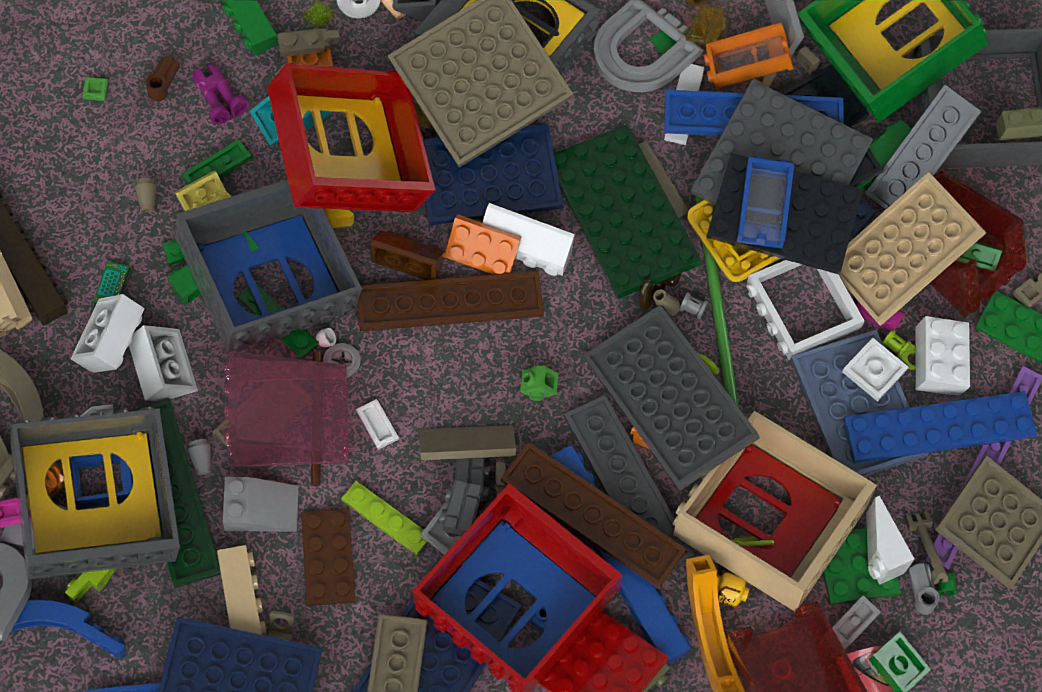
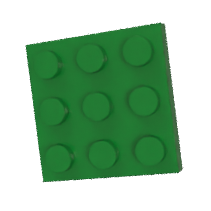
M867 528L852 530L823 572L830 605L856 602L862 596L870 600L901 594L898 577L880 585L877 579L871 577L868 570Z

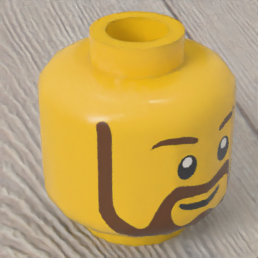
M729 572L723 573L722 576L718 575L717 590L719 602L733 607L738 606L740 601L745 602L750 589L745 587L746 581Z

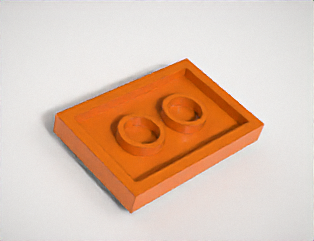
M457 214L452 226L445 258L493 275L510 274L522 237Z

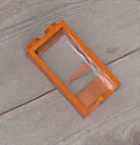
M782 22L705 44L707 53L704 54V59L707 67L710 66V70L707 71L710 84H715L717 91L723 87L786 69L789 71L794 69Z

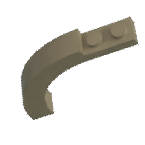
M0 350V388L13 401L20 420L40 421L43 419V409L40 396L32 379L16 360ZM20 447L23 471H25L23 447ZM12 454L0 470L1 499L8 492V484L11 480L15 481Z

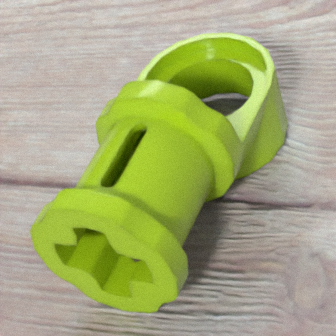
M894 329L891 330L882 342L883 346L897 354V358L906 364L908 369L916 370V365H912L908 361L909 355H916V347L911 344L912 342H906L898 336Z

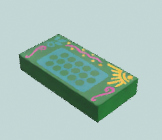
M107 261L93 301L94 305L97 304L100 298L122 294L130 271L129 266Z

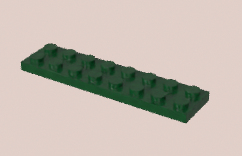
M168 399L144 406L160 409L180 545L176 561L167 562L174 589L221 575L171 401ZM140 408L130 410L129 412L138 411ZM147 434L149 454H150V461H151V468H152V475H153V482H154V489H155V496H156V503H157V510H158V517H159V524H160L161 537H162V536H163V531H162V525H161V518H160V511H159V504H158V497H157V490H156V483H155V476H154L152 455H151V449H150L149 435Z

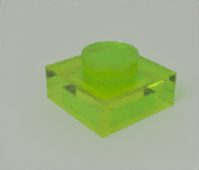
M318 0L303 14V18L318 29L322 28L334 16V12Z

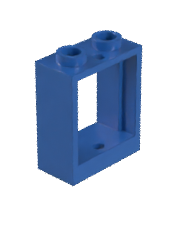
M93 454L70 457L73 493L77 508L109 504L108 493L85 497L82 494L80 469L103 466V455ZM110 454L112 464L120 463L123 491L116 492L117 503H121L126 500L132 490L133 477L127 463L117 455Z

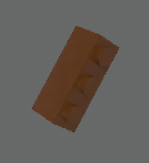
M380 230L370 243L372 263L424 280L437 279L445 261V251L438 246L424 245L414 238L406 239L392 231L385 232Z

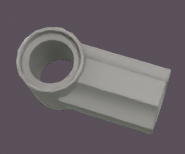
M916 564L908 568L915 598L914 606L919 613L928 615L935 610L940 597L938 591L935 590L934 584H932L929 564ZM921 598L930 599L932 604H925Z

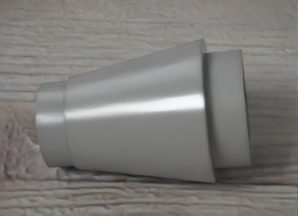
M207 439L189 442L187 451L197 471V475L211 473V449Z

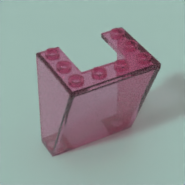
M229 352V360H225V375L227 377L225 397H229V405H225V420H229V428H225V443H227L229 459L234 460L235 467L349 463L346 365Z

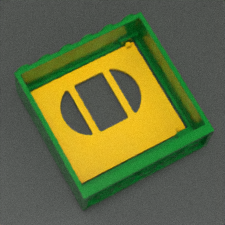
M815 0L797 14L809 37L834 66L874 119L880 123L988 45L985 37L988 33L982 26L984 23L977 13L973 15L970 12L971 7L966 0H912L879 25H876L878 13L890 0ZM921 3H925L939 21L904 47L895 51L881 32ZM944 28L942 41L932 53L918 59L903 58L907 53Z

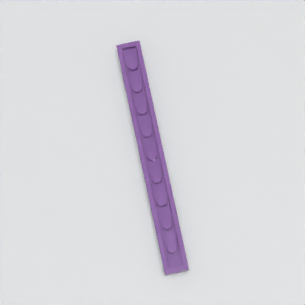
M1022 366L1009 393L1026 391L1030 405L1042 381V375ZM1012 441L983 445L961 489L983 457L988 456L1000 466ZM938 533L933 544L947 572L958 548ZM927 555L925 561L931 563V561H930V559H929V557H928V555Z

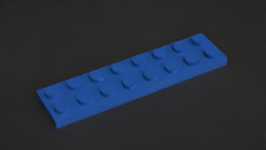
M665 90L664 133L721 136L745 93ZM785 95L844 124L843 98Z
M1026 391L847 416L844 418L853 463L1035 438L1037 435Z

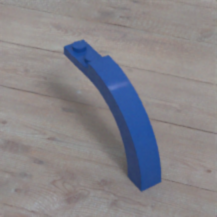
M27 601L10 632L33 626H54L72 631L121 660L127 653L123 640L115 635L111 637L103 633L104 630L95 623L88 625L91 621L89 613L77 607L56 601Z

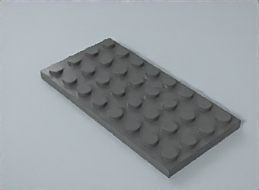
M661 305L583 355L679 491L760 439L757 431Z

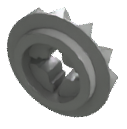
M335 344L324 354V368L330 376L337 377L338 379L350 378L351 375L357 373L360 366V355L349 344ZM342 353H344L345 361H348V363H344L342 369H340L339 363L335 361L340 360Z

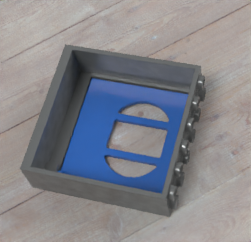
M288 179L177 214L175 239L227 353L232 351L240 352L250 345L256 343L261 345L271 338L277 336L285 337L291 331L297 329L305 330L311 327L312 324L318 322L326 323L336 316H347L356 310L362 288L324 209L294 208ZM242 228L249 234L259 249L251 252L245 234H241L244 233ZM286 258L301 263L310 272L314 289L309 300L306 301ZM278 261L298 305L271 314L249 269ZM239 273L243 275L262 316L247 312L236 301L233 293V283Z

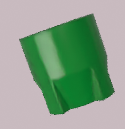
M947 573L948 582L942 583L941 579L937 584L939 596H954L957 594L955 573Z

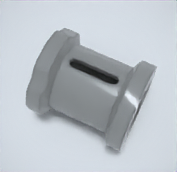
M687 292L679 310L682 312L685 310L696 315L697 319L700 320L708 305V301H701L692 297L691 293Z

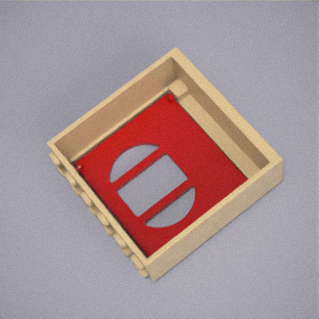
M754 411L749 418H746L757 431L760 439L702 476L701 479L703 481L701 484H695L690 491V499L687 503L683 501L676 511L677 517L673 522L675 526L673 535L702 554L710 555L713 561L796 612L868 508L877 485ZM763 476L778 482L788 493L791 506L781 502L745 478ZM738 486L743 487L786 514L772 536H768L723 507ZM718 516H722L759 540H774V544L765 546L737 545L736 542L729 539L722 531L718 522Z

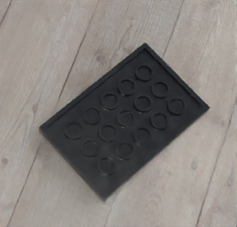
M731 153L706 238L840 275L863 189L794 170L783 248L737 242L746 166L749 157ZM751 175L747 207L768 210L777 209L781 211L785 180ZM747 211L745 221L779 226L781 215L775 217L768 213Z

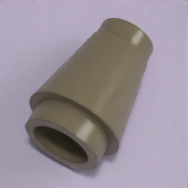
M152 178L136 180L134 189L141 212H154L157 184L154 183Z
M662 289L654 293L653 299L657 307L661 305L669 317H673L679 312L680 302L675 296Z

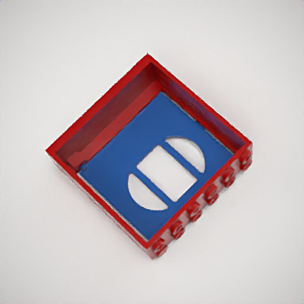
M509 483L412 591L413 602L418 613L423 617L427 615L431 617L437 629L443 633L445 631L453 636L451 639L460 648L465 646L469 649L471 657L479 664L484 662L490 667L489 672L499 680L503 678L509 683L508 688L512 692H531L621 588L622 574ZM487 537V539L478 547V545ZM470 556V558L461 566V564ZM488 574H504V577L473 612L467 614L465 599L472 584ZM453 575V577L444 585V583ZM511 580H514L536 598L537 601L503 640L498 642L481 628L475 620ZM541 607H545L547 623L540 638L524 648H508L507 646L533 618Z

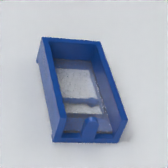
M762 156L748 158L737 242L783 248L794 163H789V161L783 159L776 161L766 160Z

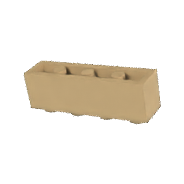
M246 545L217 550L230 628L266 636L265 621L260 622L258 614L263 612L261 598H256L254 590L259 589L257 576L251 575L250 567L255 566L253 553L247 552Z

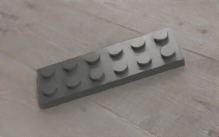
M945 84L865 194L887 209L925 174L929 172L934 177L983 111L949 85Z

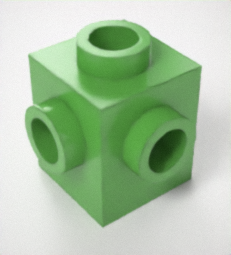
M536 365L531 369L523 370L520 392L529 396V399L534 401H541L543 398L557 395L559 373L544 365Z

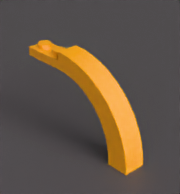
M710 555L686 559L692 618L713 692H745L735 670L723 629L718 600L717 570Z

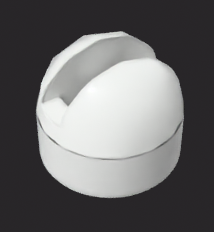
M325 328L317 333L316 340L319 341V346L330 347L335 345L336 336L331 328Z

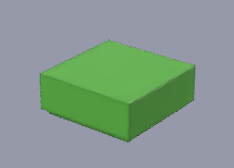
M86 77L82 95L83 99L105 101L108 79Z

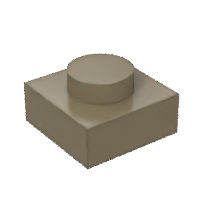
M806 46L799 50L796 61L812 75L817 71L820 63L818 56Z

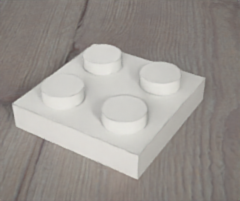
M872 338L844 367L842 372L878 402L907 371L908 366Z

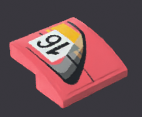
M880 646L858 650L839 657L854 692H894L868 659L881 648Z

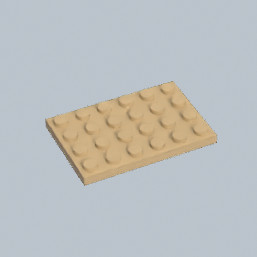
M928 172L848 243L839 277L847 289L881 326L985 235L986 232Z

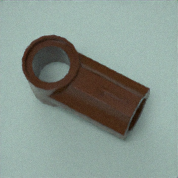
M162 57L153 74L146 78L148 96L153 101H162L167 97V90L180 68L179 62L173 57Z

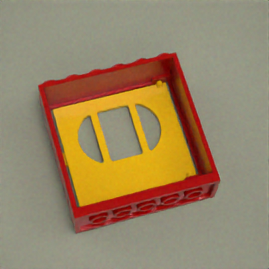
M289 63L284 65L267 87L294 208L414 212L435 192L412 95L396 71L386 72L375 69L360 70L357 68L347 69L337 68L336 66L322 67ZM308 111L312 112L321 153L316 151L307 141L303 116ZM320 111L344 112L346 114L356 157L330 155ZM354 114L364 121L372 134L373 147L367 156L363 154Z

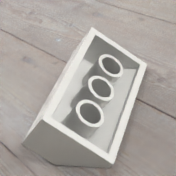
M491 203L488 204L482 223L522 237L515 259L523 261L526 266L531 268L540 267L549 275L556 276L559 274L563 276L572 254L575 234Z

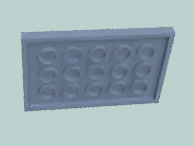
M877 330L792 355L790 358L830 457L861 476L914 461L929 454L924 453L853 463L844 425L845 417L910 408L899 381L877 402L842 372L844 367L872 338L883 345Z

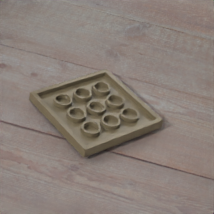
M985 456L943 515L935 530L1010 589L1015 585L1042 544V499L992 459Z

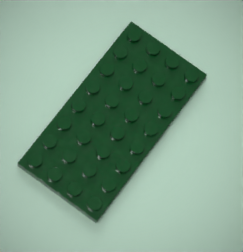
M628 124L554 153L560 189L617 299L639 291L645 279H649L651 285H654L702 265L701 258Z

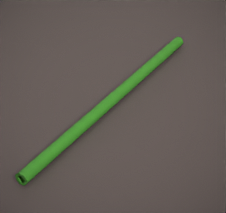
M695 195L696 204L704 200ZM703 244L724 389L739 408L716 261Z

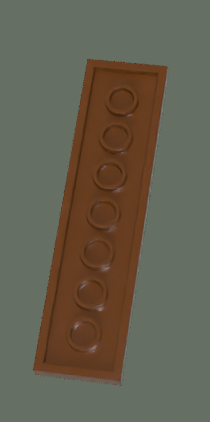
M539 271L360 285L362 291L358 300L360 331L543 317L544 315Z
M530 442L526 444L501 477L502 483L505 485L510 483L547 514L658 590L687 550Z

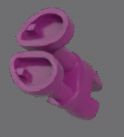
M215 63L207 64L210 76L206 78L200 69L193 71L192 80L195 86L201 90L211 107L209 118L213 124H223L230 120V113L233 118H236L249 108V102L244 96H234L229 88V82ZM218 91L223 97L229 111L225 106L221 104L218 97L216 96V93Z

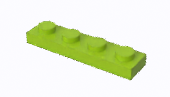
M355 481L341 498V501L415 555H418L428 543L420 536L424 531L421 527L359 482Z

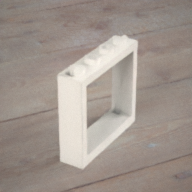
M784 260L749 275L746 287L749 291L748 295L751 298L754 297L757 302L756 308L759 315L766 318L768 322L767 329L770 335L776 336L779 351H782L788 360H790L792 355L821 347L862 328L864 319L839 275L817 269L847 322L794 344L761 284L765 280L802 265Z

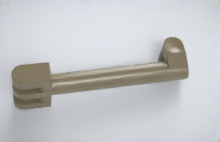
M923 512L924 520H922L919 513L914 514L915 521L912 520L911 515H905L909 532L918 531L934 570L931 573L932 584H938L940 579L942 583L948 582L947 573L927 530L932 528L933 524L929 512Z

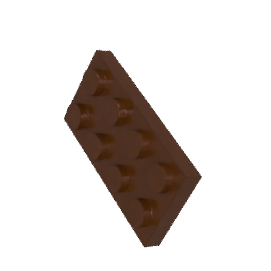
M349 509L301 512L307 606L355 603Z

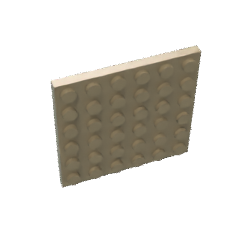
M477 0L388 55L391 64L459 168L574 97L563 77L511 0Z

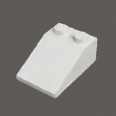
M880 496L875 497L866 512L868 570L871 577L877 579L880 585L905 574L914 557Z

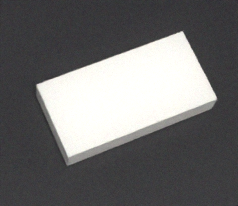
M377 399L356 409L378 450L399 440L397 433Z

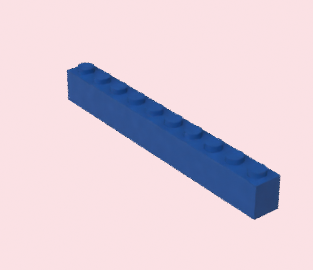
M572 445L550 455V457L596 487L594 484L596 480L592 472L585 469L581 453L575 451ZM592 544L597 555L622 574L621 588L618 591L647 642L667 655L668 661L666 664L669 665L688 655L690 651L689 646H691L690 641L685 633L681 634L679 631L676 616L672 612H668L663 594L660 591L657 592L650 583Z

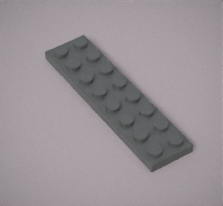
M606 395L565 413L564 419L605 494L687 549L676 566L686 562V559L694 558L695 554L690 545L673 535L675 529L673 522L675 518Z

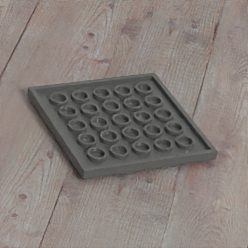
M752 80L693 185L691 193L716 205L731 153L751 158L762 156L766 160L773 161L778 159L787 160L789 163H794V170L849 185L873 139Z

